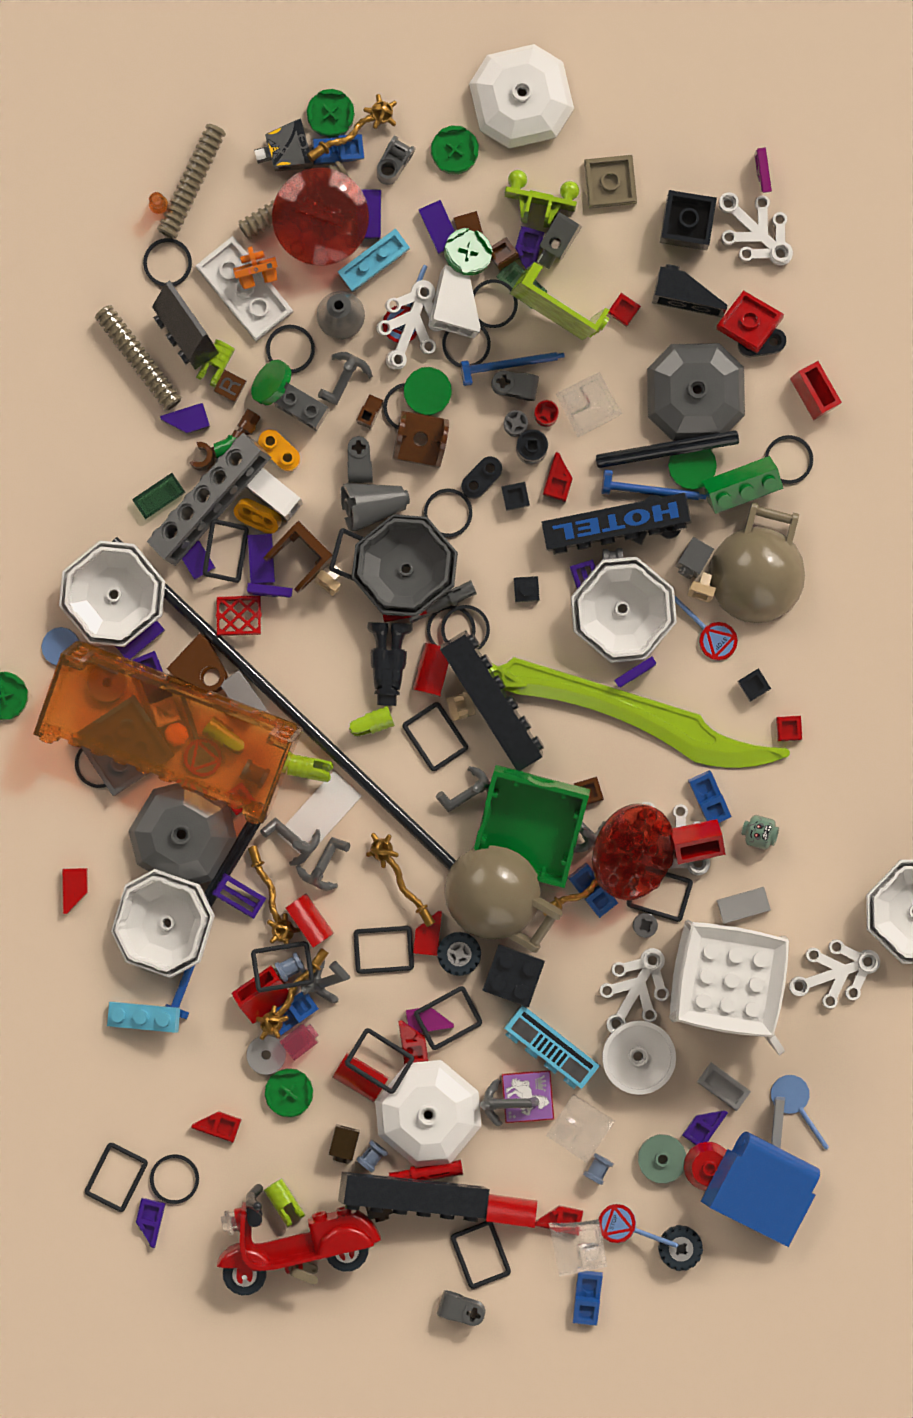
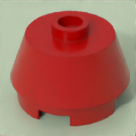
M702 1142L692 1147L684 1160V1173L688 1181L694 1187L706 1191L727 1150L714 1142Z

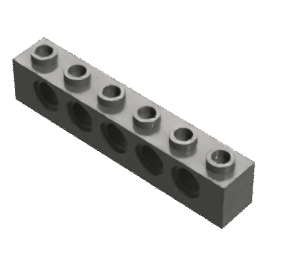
M242 433L240 437L233 441L232 446L224 455L217 459L216 464L209 472L201 477L200 482L194 489L185 495L184 500L178 507L169 513L168 518L163 524L153 531L152 536L147 540L148 544L165 561L176 566L210 528L211 521L218 519L272 457L255 440Z

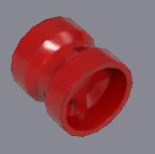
M550 400L539 402L534 412L537 424L542 427H550L555 424L559 414L557 405Z

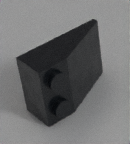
M670 264L660 267L652 300L653 304L721 318L724 316L728 305L685 271H681L680 267Z

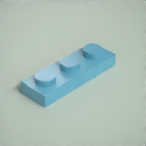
M395 228L340 269L338 274L348 288L354 292L409 251L410 247Z
M109 1002L107 1026L178 1033L180 1008Z

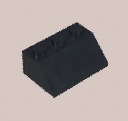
M171 281L166 282L152 306L157 314L153 318L161 329L166 327L169 332L166 334V337L172 346L178 345L181 351L178 354L186 365L190 362L196 370L218 355L219 352Z

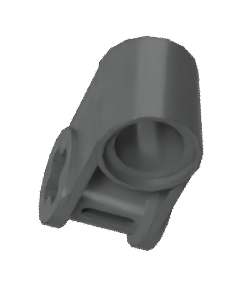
M393 136L377 165L379 181L385 185L395 183L404 167L412 158L416 147H409L399 141L397 136ZM384 167H391L394 169V173L386 176L381 170Z
M499 371L494 375L491 387L499 395L535 401L539 376L528 373ZM501 377H504L505 382L509 383L505 388H500V384L496 383V381H500Z
M360 436L352 438L348 443V483H373L369 442ZM356 442H361V446L366 447V449L362 450L361 454H357L356 450H352V447L356 446Z
M444 1290L437 1315L448 1320L476 1326L483 1321L486 1310L482 1302L465 1297L453 1291ZM473 1308H477V1313L480 1314L476 1315L475 1318L470 1317L471 1313L468 1312L472 1311Z

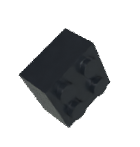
M669 190L660 243L707 251L710 244L717 197Z
M498 944L482 991L529 1007L545 960Z

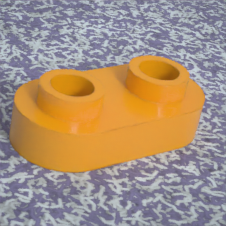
M271 429L261 433L258 444L272 457L271 460L280 469L293 471L299 466L300 455L298 451L280 433ZM269 437L275 439V443L272 446L266 444V440ZM286 454L292 455V460L290 462H285L283 460V457Z
M242 498L234 507V515L239 521L264 533L273 534L281 525V517L276 511L251 499Z

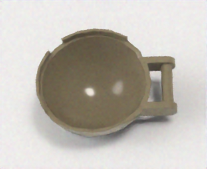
M752 502L745 529L738 530L727 537L714 552L709 568V574L712 575L710 586L716 588L714 595L720 603V607L734 618L751 623L770 622L789 612L799 600L804 588L805 570L803 558L793 543L799 519L798 513L793 512L791 515L758 506V503ZM755 515L790 524L787 537L770 528L753 527Z
M489 846L488 849L469 850L451 866L446 878L445 900L451 916L464 930L479 938L504 939L508 937L531 952L537 953L541 948V941L555 920H559L563 915L559 908L540 897L541 890L537 879L538 874L529 861L519 853L508 848ZM537 910H540L547 914V916L531 938L521 931L533 920Z

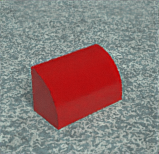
M819 361L801 369L790 378L813 420L842 403Z
M424 643L412 690L438 697L441 696L449 663L441 652L440 645Z
M717 819L670 829L678 865L726 855L723 835Z
M307 893L285 907L313 948L334 934Z
M272 965L259 973L261 988L285 984ZM253 977L231 994L239 1008L251 1023L254 1024L257 1022V1017H263L266 1013L271 1012L272 1006L278 1007L283 1004L288 996L289 989L258 992L255 978Z
M346 1053L332 1078L370 1101L375 1102L382 1088L345 1065V1061L349 1053ZM353 1057L350 1062L384 1085L389 1078L356 1057Z
M489 1194L486 1222L535 1228L537 1200Z

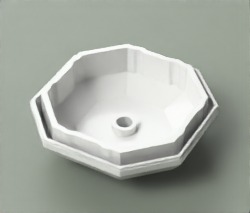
M535 44L487 55L469 83L480 131L508 149L556 138L574 110L563 62ZM524 89L526 95L523 97L517 94L518 90Z
M99 541L62 571L59 606L90 644L125 647L162 617L165 581L135 544ZM112 590L118 591L119 595L116 599L110 597Z
M638 557L602 560L571 596L573 631L611 663L645 660L677 623L674 588ZM620 604L627 606L626 611L623 613L618 611Z
M899 860L866 894L867 930L902 964H913V860Z
M154 869L125 885L111 932L127 963L172 978L201 962L215 915L200 884ZM167 918L171 921L170 927H167L165 925V920Z
M442 1060L412 1063L396 1092L390 1094L384 1090L375 1100L378 1136L415 1167L450 1164L481 1128L479 1092ZM403 1067V1068L400 1070V1072L395 1076V1078L390 1082V1084L388 1085L389 1088L392 1089L393 1085L395 1084L396 1080H397L398 1077L400 1076V1074H401V1072L403 1071L404 1067ZM426 1110L432 1111L433 1117L431 1119L424 1117L423 1114Z

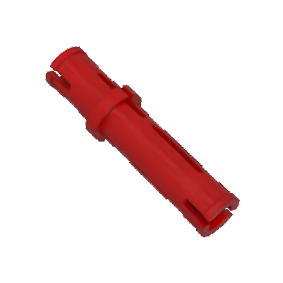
M461 1159L452 1161L450 1164L419 1168L412 1166L408 1170L389 1172L390 1177L429 1181L463 1175Z

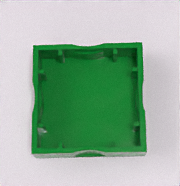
M496 765L474 845L475 851L488 849L489 846L508 848L519 853L529 861L538 874L537 879L539 882L565 888L590 789Z

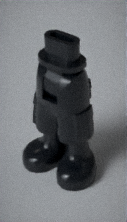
M368 622V631L374 634L376 648L371 650V667L373 668L374 687L377 689L374 693L377 694V705L396 706L397 695H400V692L397 690L401 688L403 669L406 667L407 651L402 649V643L405 635L412 632L413 624L391 623L392 642L391 649L388 650L386 646L389 623Z

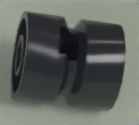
M526 430L518 438L516 446L517 456L525 464H538L543 461L547 454L548 441L546 436L539 430Z

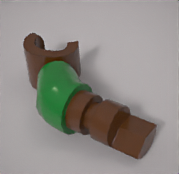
M247 408L237 425L239 427L238 430H234L232 435H228L226 439L214 443V447H210L204 442H197L199 450H205L207 457L202 462L192 460L189 464L199 471L209 469L213 465L215 458L218 459L224 455L232 446L233 441L240 437L242 433L247 436L249 434L252 435L261 417Z

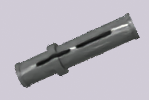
M470 580L448 591L426 609L427 614L409 617L410 623L412 624L451 605L456 606L458 602L476 595L477 593L472 581Z

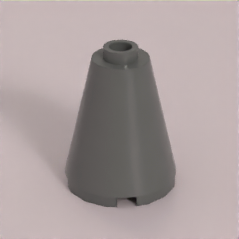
M336 291L330 293L323 298L318 306V324L322 331L332 338L340 340L351 338L360 331L364 323L365 310L363 304L355 295L349 292Z
M347 483L341 487L342 510H346L348 517L344 519L351 532L358 531L393 514L404 511L407 504H410L409 493L402 486Z

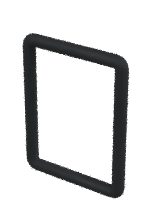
M218 519L211 521L202 571L204 576L234 583L240 582L249 533L247 526ZM215 524L244 530L236 578L207 572Z
M341 528L329 569L333 573L354 581L352 575L336 569L334 566L343 534L359 541L364 537Z
M434 702L403 723L404 731L431 771H437L468 750V744L439 702ZM437 707L463 748L436 766H433L408 728V725Z
M638 865L634 875L635 883L632 884L627 899V906L680 922L683 919L692 889V880L646 865ZM641 869L688 883L678 917L632 903Z
M409 926L366 928L354 931L357 973L410 971L414 968L412 930ZM407 930L409 966L361 969L358 934Z
M301 941L252 950L251 958L258 992H268L314 983L308 942ZM304 946L310 980L261 988L256 954Z
M463 986L448 992L414 1012V1016L432 1050L445 1046L482 1024V1020L466 988ZM462 991L477 1023L434 1045L419 1014Z
M366 1028L348 1055L345 1065L386 1092L393 1094L414 1062V1056L372 1029ZM368 1033L409 1058L392 1089L350 1063Z
M109 1143L85 1188V1194L119 1212H123L148 1165L147 1160L115 1143ZM111 1147L143 1163L121 1207L90 1192Z
M484 1221L451 1235L452 1244L470 1288L475 1289L510 1275L511 1269L493 1222ZM489 1225L506 1271L473 1284L456 1238Z

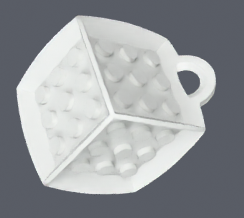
M690 920L685 921L674 967L670 1020L725 1033L765 1037L778 1055L784 1053L785 1050L774 1032L785 989L789 939L786 936L777 937L733 926L698 923Z

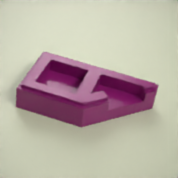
M766 147L757 148L754 156L757 177L761 183V191L763 193L772 192Z
M432 1007L419 1014L428 1032L454 1028V1023ZM419 1008L406 1010L408 1025L422 1033L414 1016V1012Z

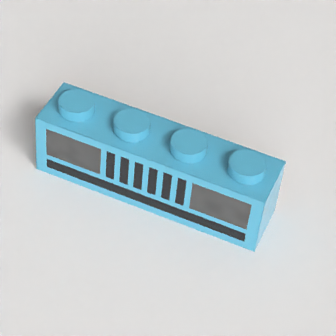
M523 1005L519 1007L504 1027L508 1031L505 1035L516 1044L520 1040L527 1046L525 1048L527 1053L535 1059L538 1056L546 1061L544 1066L554 1074L559 1071L566 1076L563 1081L573 1089L576 1086L582 1089L600 1066Z

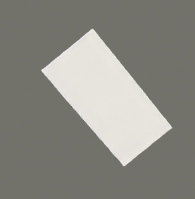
M335 771L331 773L330 781L323 782L285 825L308 844L311 842L316 829H320L321 842L362 796ZM277 833L284 841H286L292 847V844L288 840H286L280 833Z

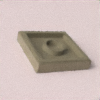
M632 155L584 159L589 209L637 204Z

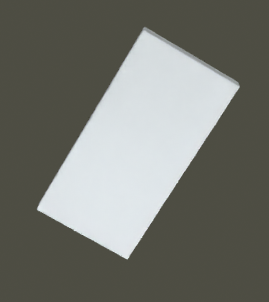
M232 236L195 267L257 342L294 311L271 282H264L262 272L252 274L255 282L254 287L242 288L239 279L235 278L233 268L249 264L251 261L242 264L240 257L248 254Z

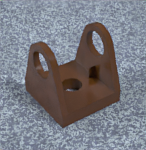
M401 411L392 459L440 468L448 438L449 420ZM424 433L427 436V443L424 446L416 445L414 442L415 434Z
M299 520L263 558L266 562H269L291 541L294 543L298 538L319 557L314 563L316 566L295 587L294 590L297 593L301 592L311 583L321 570L326 569L332 559V554Z
M201 633L166 668L178 679L210 693L222 691L221 686L224 680L228 678V674L212 644ZM210 669H217L220 674L219 681L212 686L206 685L204 682L205 673Z

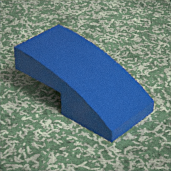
M362 134L356 135L351 142H347L344 145L330 147L329 154L324 153L314 160L313 164H334L336 161L343 163L364 159ZM339 135L337 138L346 137L347 135ZM336 138L313 139L311 141L312 150L319 146L320 141L325 143Z
M710 770L688 779L706 821L717 819L718 823L732 817Z
M585 863L569 875L568 879L577 891L582 893L598 876ZM602 882L595 887L593 893L584 898L599 918L618 904L617 900Z
M301 991L294 996L290 1008L283 1015H287L289 1019L283 1022V1026L279 1031L280 1036L319 1009L308 993L304 995Z
M578 1270L573 1323L597 1326L603 1272Z

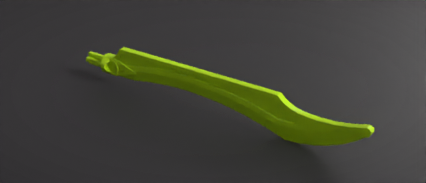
M513 657L507 663L500 666L492 663L493 667L490 668L495 676L500 675L506 687L503 689L505 691L567 702L612 716L657 737L696 763L724 768H743L771 763L790 755V751L784 747L753 745L726 737L711 729L704 722L700 714Z

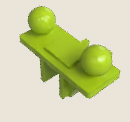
M514 170L509 174L508 183L511 187L505 188L504 197L519 200L521 222L527 224L531 203L547 206L544 228L551 226L560 209L575 212L577 202L572 200L576 199L579 195V187L575 182L567 181L563 183L560 188V194L563 198H558L551 194L521 190L527 184L526 174L521 170Z

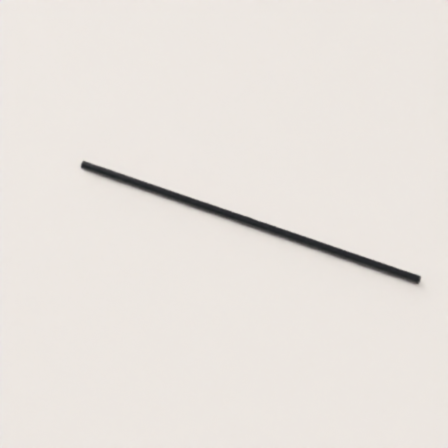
M118 537L112 541L123 543ZM165 583L164 598L433 856L450 870L456 860L222 636H217V631Z

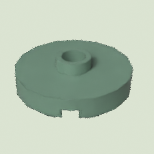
M657 1134L643 1142L638 1152V1163L642 1173L648 1179L656 1183H669L682 1175L686 1152L683 1145L676 1138L667 1134ZM660 1155L667 1156V1161L665 1163L658 1162V1157Z

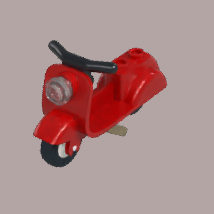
M256 1184L247 1193L246 1202H242V1207L234 1209L233 1212H229V1210L224 1211L225 1216L221 1217L223 1230L228 1231L229 1235H233L235 1231L240 1232V1243L229 1246L221 1253L217 1260V1267L223 1268V1280L227 1288L241 1296L256 1293L264 1285L267 1277L266 1270L284 1268L287 1274L314 1285L317 1284L318 1277L313 1274L318 1272V1267L310 1263V1261L327 1258L328 1263L337 1270L343 1272L356 1270L366 1261L368 1248L374 1246V1243L379 1242L381 1235L373 1221L363 1212L345 1209V1206L337 1208L336 1212L326 1213V1211L314 1213L308 1219L310 1232L263 1243H254L252 1241V1227H258L262 1224L263 1215L261 1210L262 1204L256 1200L262 1193L263 1186Z

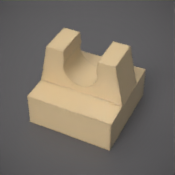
M321 570L314 581L331 596H334L341 586L337 581L340 575L331 571L326 573L324 570Z
M703 572L699 582L692 581L687 596L710 603L716 590L715 587L709 586L712 575Z
M467 692L446 698L453 722L476 715L472 699Z

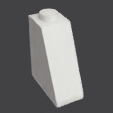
M449 265L444 266L440 272L428 326L473 339L478 335L481 327L470 275L456 272Z
M264 468L246 486V488L287 522L303 504L298 495Z

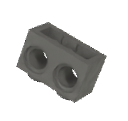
M286 382L284 386L286 389L285 393L274 402L275 407L318 431L329 412L328 406Z
M693 537L675 566L679 568L678 573L688 579L692 577L697 578L714 548Z

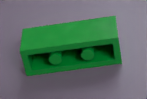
M770 456L702 481L707 501L715 514L784 489L779 470Z

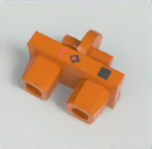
M252 246L247 247L248 255L240 257L242 264L250 261L251 263L233 268L235 278L239 279L243 289L255 286L252 274L262 272L265 283L277 280L276 267L278 265L276 258L271 257L256 262L257 259L265 258L264 251L254 253Z

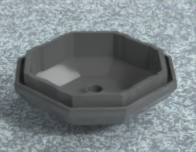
M720 343L671 344L647 368L648 418L672 441L730 431L745 416L744 366ZM693 387H701L702 392L700 394H695L693 392Z
M393 514L355 544L352 579L382 614L417 617L455 586L458 552L428 517ZM406 566L411 568L409 573H403L402 569Z
M187 780L153 789L128 831L137 865L149 872L157 869L197 884L213 880L237 839L229 805ZM179 830L186 832V837L182 840L177 837Z

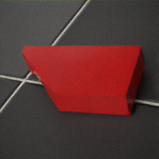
M558 452L555 453L543 496L566 502L573 478Z
M88 868L62 869L63 914H68L88 893Z
M438 910L432 915L435 921L432 925L427 927L425 923H422L416 928L414 954L437 956L442 911Z
M398 1021L402 1049L414 1056V1062L428 1061L425 1036L404 1021ZM403 1055L405 1066V1064L409 1061V1058Z
M218 1111L193 1123L191 1128L234 1143L242 1119Z
M559 1205L536 1220L535 1226L579 1235L583 1210Z

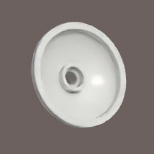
M631 1021L619 1026L609 1035L603 1048L602 1061L608 1078L616 1087L630 1094L641 1095L654 1092L666 1084L675 1068L676 1052L671 1038L662 1028L647 1021ZM641 1052L642 1058L635 1060L633 1058L634 1053Z

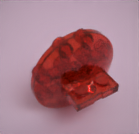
M311 168L295 174L280 188L272 208V224L277 240L289 255L305 264L327 266L347 259L359 248L367 233L369 210L363 192L350 177L330 168Z
M630 804L612 814L602 826L594 844L591 860L596 881L607 894L621 900H635L644 897L660 886L668 869L673 865L674 853L671 836L673 835V829L667 817L660 810L646 804Z

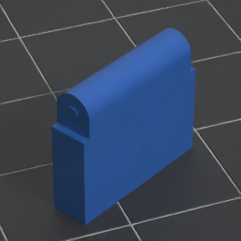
M746 1131L739 1136L732 1151L727 1149L701 1202L709 1208L789 1247L816 1196L812 1192L819 1180L820 1169Z

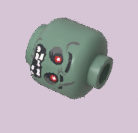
M759 815L752 816L750 822L745 821L742 828V835H745L746 844L764 850L768 849L771 845H775L779 833V827L776 826V822L773 819Z

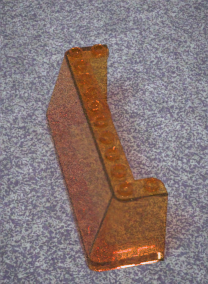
M75 641L60 654L33 735L38 736L39 740L48 744H52L53 741H59L61 738L66 739L68 744L72 746H84L91 749L90 752L95 755H107L112 757L113 761L118 764L135 766V769L141 773L149 774L151 772L158 775V778L162 781L169 783L174 781L181 784V787L185 790H197L204 793V796L208 799L223 800L227 802L229 807L234 809L243 808L242 814L246 816L245 820L254 824H259V822L263 824L271 812L300 738L302 727L221 694L204 690L187 681L82 641Z

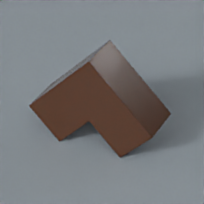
M369 394L365 405L362 406L358 415L357 423L372 429L383 405V400Z

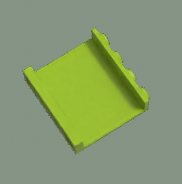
M535 262L521 274L510 292L512 296L581 340L587 337L591 338L596 333H599L600 330L602 331L610 319L606 316L609 309L605 307L588 320L533 285V282L543 268Z

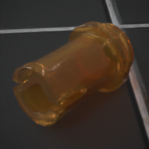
M154 192L149 196V207L153 213L162 214L167 210L168 201L161 193Z

